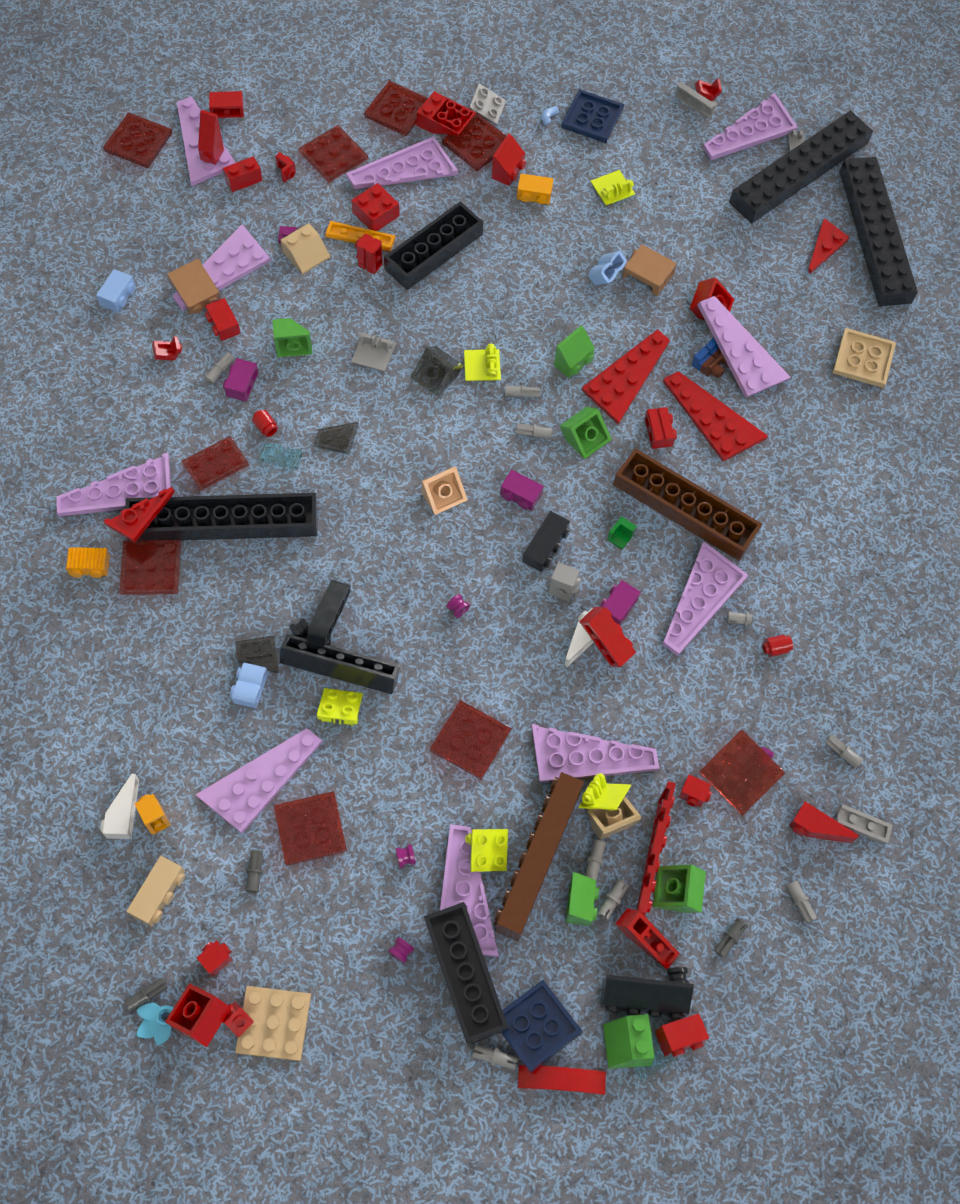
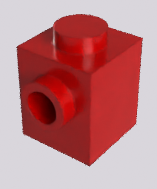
M689 774L684 782L679 798L686 800V803L692 807H701L704 802L708 803L712 792L709 791L711 784Z
M216 940L214 943L209 942L202 949L203 952L196 957L207 972L214 977L232 961V958L229 956L232 951L225 943L220 945Z

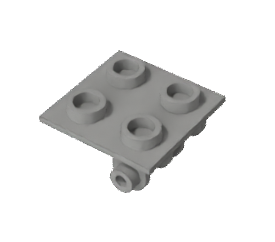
M479 83L469 108L476 112L473 118L480 114L492 123L497 124L506 100Z
M366 332L360 333L358 337L360 341L351 363L385 372L396 342H392L391 339H381L380 336H372L366 334Z

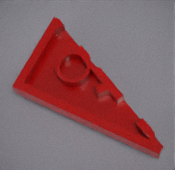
M824 219L808 268L810 274L847 243L850 238L827 219Z
M172 487L158 492L159 495L150 500L146 498L131 508L121 511L120 515L110 520L107 518L103 522L107 527L135 543L175 491Z

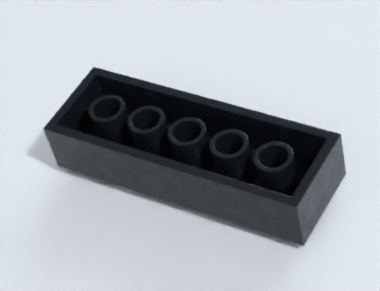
M460 201L384 256V269L406 290H409L482 236L483 221Z
M465 902L424 916L467 1046L508 1031V1025Z

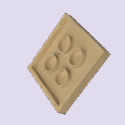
M845 328L833 374L884 388L896 342Z
M247 986L243 1010L252 1018L254 1023L238 1037L235 1053L301 1061L311 993Z

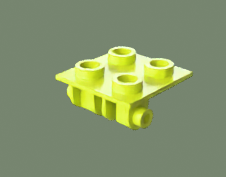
M620 170L590 181L606 206L635 195L632 189L634 186L633 181L626 180Z
M488 344L486 350H464L465 381L501 380L500 353L494 344Z
M324 688L317 712L318 719L321 722H332L333 719L334 724L336 719H338L339 724H342V720H344L343 724L357 725L363 693Z
M602 773L596 774L593 781L589 783L586 791L582 794V802L579 808L617 810L631 785L606 783L605 776Z
M472 829V833L465 836V842L471 845L470 872L507 871L508 829Z

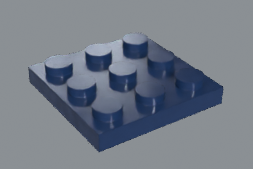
M579 89L562 121L561 128L607 143L624 109V104Z
M544 980L540 981L502 1010L508 1025V1031L501 1034L530 1073L583 1034L582 1029Z

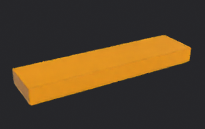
M330 221L325 233L328 238L354 244L364 234H368L373 239L376 238L382 241V250L391 252L396 239L395 235Z

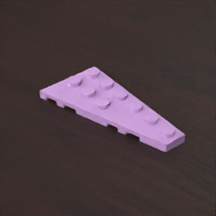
M433 136L346 173V176L354 189L372 187L377 183L382 186L458 175V170Z
M242 224L203 264V267L219 291L271 262V260ZM176 291L173 294V299L183 311L187 307Z
M715 296L697 304L745 398L791 378Z
M535 724L531 726L539 784L553 782L555 777L559 778L561 772L577 779L594 778L599 773H602L604 776L659 770L656 749L634 744H622L614 740H602L599 737L574 732L558 731L555 728H543Z

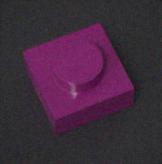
M280 226L278 243H281V239L295 232L297 227Z

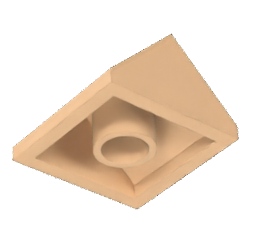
M455 466L422 481V494L434 515L468 500Z

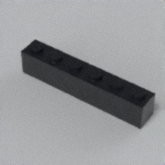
M290 634L286 635L280 647V663L391 695L398 682L400 669L398 664Z

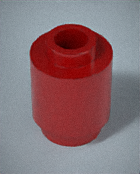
M258 410L254 413L252 422L262 435L271 437L278 431L277 423L267 410Z
M783 634L766 638L762 648L765 654H768L769 657L787 654L793 650V642L789 635L785 636Z

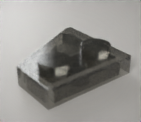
M353 422L319 429L314 447L350 455L359 423Z
M274 635L235 641L239 663L267 668V671L279 673Z

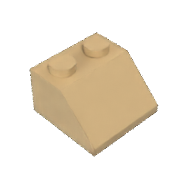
M309 223L281 239L283 253L302 275L330 258L320 235Z
M624 797L617 810H587L592 830L599 840L636 825L641 819L640 814L626 797Z

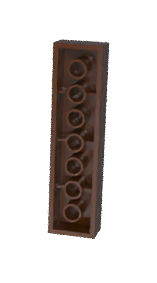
M636 448L615 475L613 483L615 487L738 561L746 553L762 527V523Z
M561 772L559 778H554L549 792L551 796H546L541 811L544 814L539 813L535 823L534 831L536 833L531 832L526 846L528 851H523L519 860L518 868L520 870H515L510 884L512 889H507L502 900L504 908L503 910L499 908L493 924L496 925L495 932L519 942L581 793L584 781Z

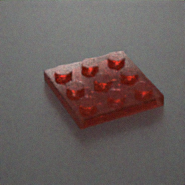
M389 80L365 110L364 117L407 136L416 124L417 111L428 98Z
M128 112L103 148L109 154L149 168L173 133L171 128Z
M476 113L459 136L447 135L442 139V144L478 172L493 160V155L506 138V135Z
M339 125L298 148L299 153L328 183L368 159V155Z
M137 540L135 543L133 541H123L120 595L178 594L181 540Z
M460 700L432 744L430 752L482 780L511 733L512 728Z
M743 729L699 771L742 816L786 774Z
M334 791L274 805L286 866L347 852Z

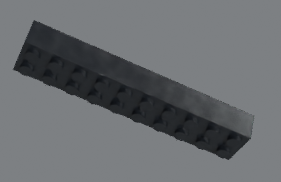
M850 110L733 189L729 203L751 224L841 163L844 159L867 145L873 130Z
M877 157L844 159L840 169V176L878 306L912 304L918 290Z
M316 493L171 497L136 542L318 536V503ZM126 498L125 509L131 508L146 498Z

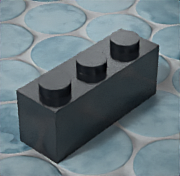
M550 511L525 550L522 562L540 572L545 567L548 568L552 563L553 553L557 554L562 546L561 540L563 538L566 539L571 531L569 528L570 521Z

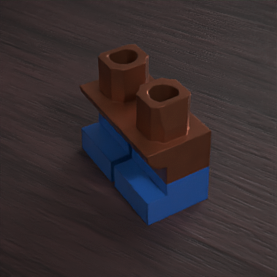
M714 337L694 356L691 365L707 377L713 375L718 379L725 372V369L720 365L723 364L729 368Z

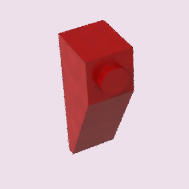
M201 110L198 140L200 160L214 165L217 164L224 152L217 114Z
M806 801L800 806L789 825L797 835H804L810 838L853 843L859 836Z
M627 908L615 923L632 942L665 969H668L680 954L638 910Z

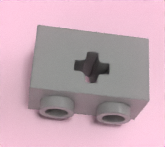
M558 562L551 578L548 594L570 602L572 596L576 597L579 590L581 578L578 577L580 570Z

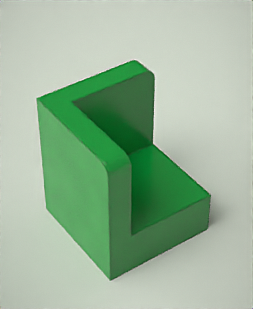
M621 516L609 531L607 540L622 550L635 535L637 526Z

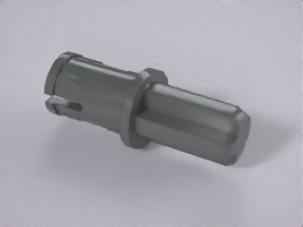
M253 850L250 854L249 869L246 870V873H248L246 892L259 893L260 876L263 874L261 870L263 852L260 850Z
M737 918L728 932L723 933V939L715 948V953L719 957L724 958L734 944H738V939L745 929L748 928L747 924H744L745 922Z
M160 978L146 988L141 987V991L124 1000L129 1011L132 1013L146 1002L150 1003L152 998L168 988L167 983L163 978Z

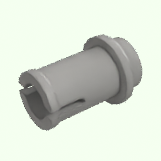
M729 611L727 623L741 624L744 627H747V625L751 626L752 614H749V612L737 613Z

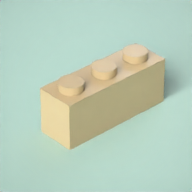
M160 855L126 912L151 927L154 923L157 924L163 915L162 909L165 904L168 905L174 897V889L177 885L180 886L185 879L183 867Z

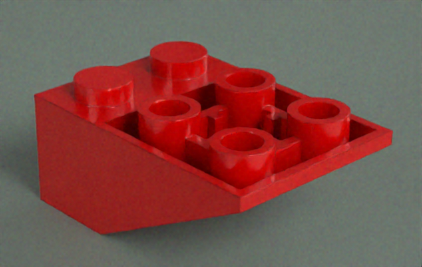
M433 91L417 111L416 126L434 134L459 136L476 112Z

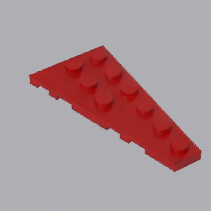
M657 329L584 385L582 391L619 425L649 374L669 345L670 340Z
M678 371L663 379V383L722 462L768 438L767 434Z
M670 781L666 783L658 800L637 910L644 916L646 912L650 913L652 900L649 899L651 892L654 893L656 880H654L655 873H658L660 866L659 855L666 845L667 835H664V833L669 828L671 820L669 813L670 809L673 808L675 800L673 794L676 783Z

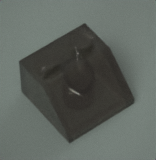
M437 346L426 347L411 378L439 397L456 380L463 365Z

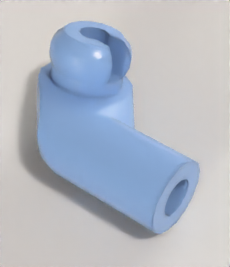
M554 106L543 111L540 119L544 125L551 123V116L559 114L558 107Z

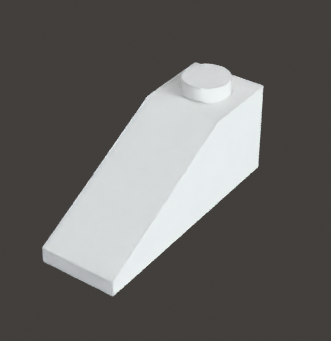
M591 608L588 612L584 611V612L578 617V620L580 621V620H581L586 614H588L593 608ZM579 621L564 665L566 667L594 643Z
M136 774L130 775L106 811L105 819L101 821L100 829L106 838L132 839L136 809L134 803L137 801L139 778Z

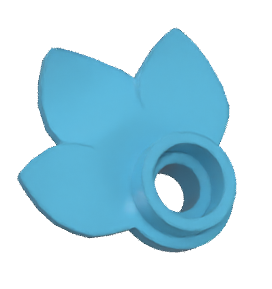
M147 1003L139 1007L137 1013L144 1021L139 1026L137 1036L144 1039L154 1037L157 1045L166 1042L171 1035V1026L166 1024L162 1017L165 1013L170 1014L173 1007L168 1005L160 1007L155 1003Z

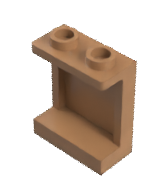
M641 245L638 250L635 249L633 251L631 259L626 262L622 269L624 271L623 278H626L628 275L635 277L653 287L652 294L658 296L675 274L677 263Z
M199 259L167 274L170 285L176 289L186 305L189 315L200 313L205 308V305L220 300V292Z

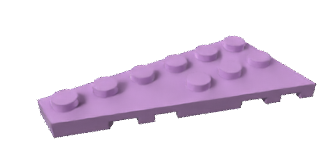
M773 93L768 100L762 101L757 108L751 109L736 120L735 124L728 126L723 133L717 134L706 142L703 149L711 161L788 135V133H792V130L797 131L798 127L777 95Z
M192 96L178 101L177 107L191 186H194L224 173V167L236 162L224 144V152L216 165L200 160L198 140L201 110Z
M168 452L155 460L149 459L140 466H132L109 475L107 479L100 482L94 481L85 488H77L57 496L58 516L125 509L126 498L156 497L159 495L158 492L171 487Z
M704 541L663 642V645L676 656H679L748 577V574Z
M306 728L195 795L242 834L322 744V740Z
M450 825L440 910L465 902L483 956L499 957L480 872H470L471 845L465 842V836L472 833L471 827Z

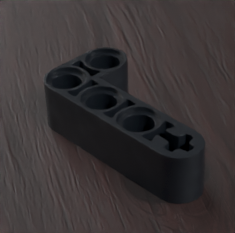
M331 580L308 628V640L330 646L332 631L348 599L351 585Z

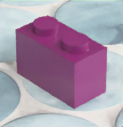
M236 358L235 363L230 366L228 379H225L223 383V389H225L227 397L247 402L259 374L257 363Z
M511 469L501 485L500 495L507 501L517 503L522 509L533 511L543 495L544 486Z
M621 580L618 585L614 584L609 592L611 594L608 599L604 598L599 607L607 608L612 613L615 623L621 625L638 601L641 592Z

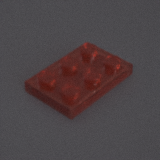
M231 436L182 460L183 466L200 491L249 466Z

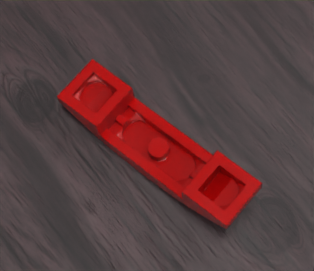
M519 1065L518 1088L605 1095L606 1072L568 1067L539 1066L530 1073L525 1065Z

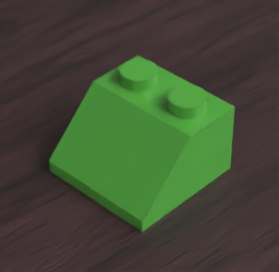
M291 318L272 320L277 357L313 354L310 331Z
M582 325L556 346L554 366L568 378L572 375H577L585 364L589 365L594 359L595 347Z
M585 407L559 425L566 441L583 459H586L612 440L603 418L596 408Z
M692 864L659 866L653 907L683 913H702L706 871Z
M573 872L569 882L565 923L591 926L592 920L596 921L597 908H594V899L598 900L599 887H596V880Z
M648 1014L625 1016L603 1024L608 1069L652 1066L655 1057Z

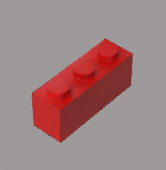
M594 607L579 621L609 665L621 667L636 653L632 647L633 643L622 633L621 626L615 623L612 613L607 608Z

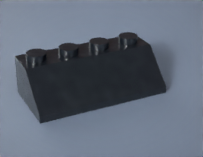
M606 975L602 981L600 1007L606 1008L605 1011L611 1013H618L620 1009L627 1010V1014L640 1015V1012H647L650 1017H661V1014L670 1015V1019L680 1020L683 1019V1016L686 1017L689 1014L694 984Z

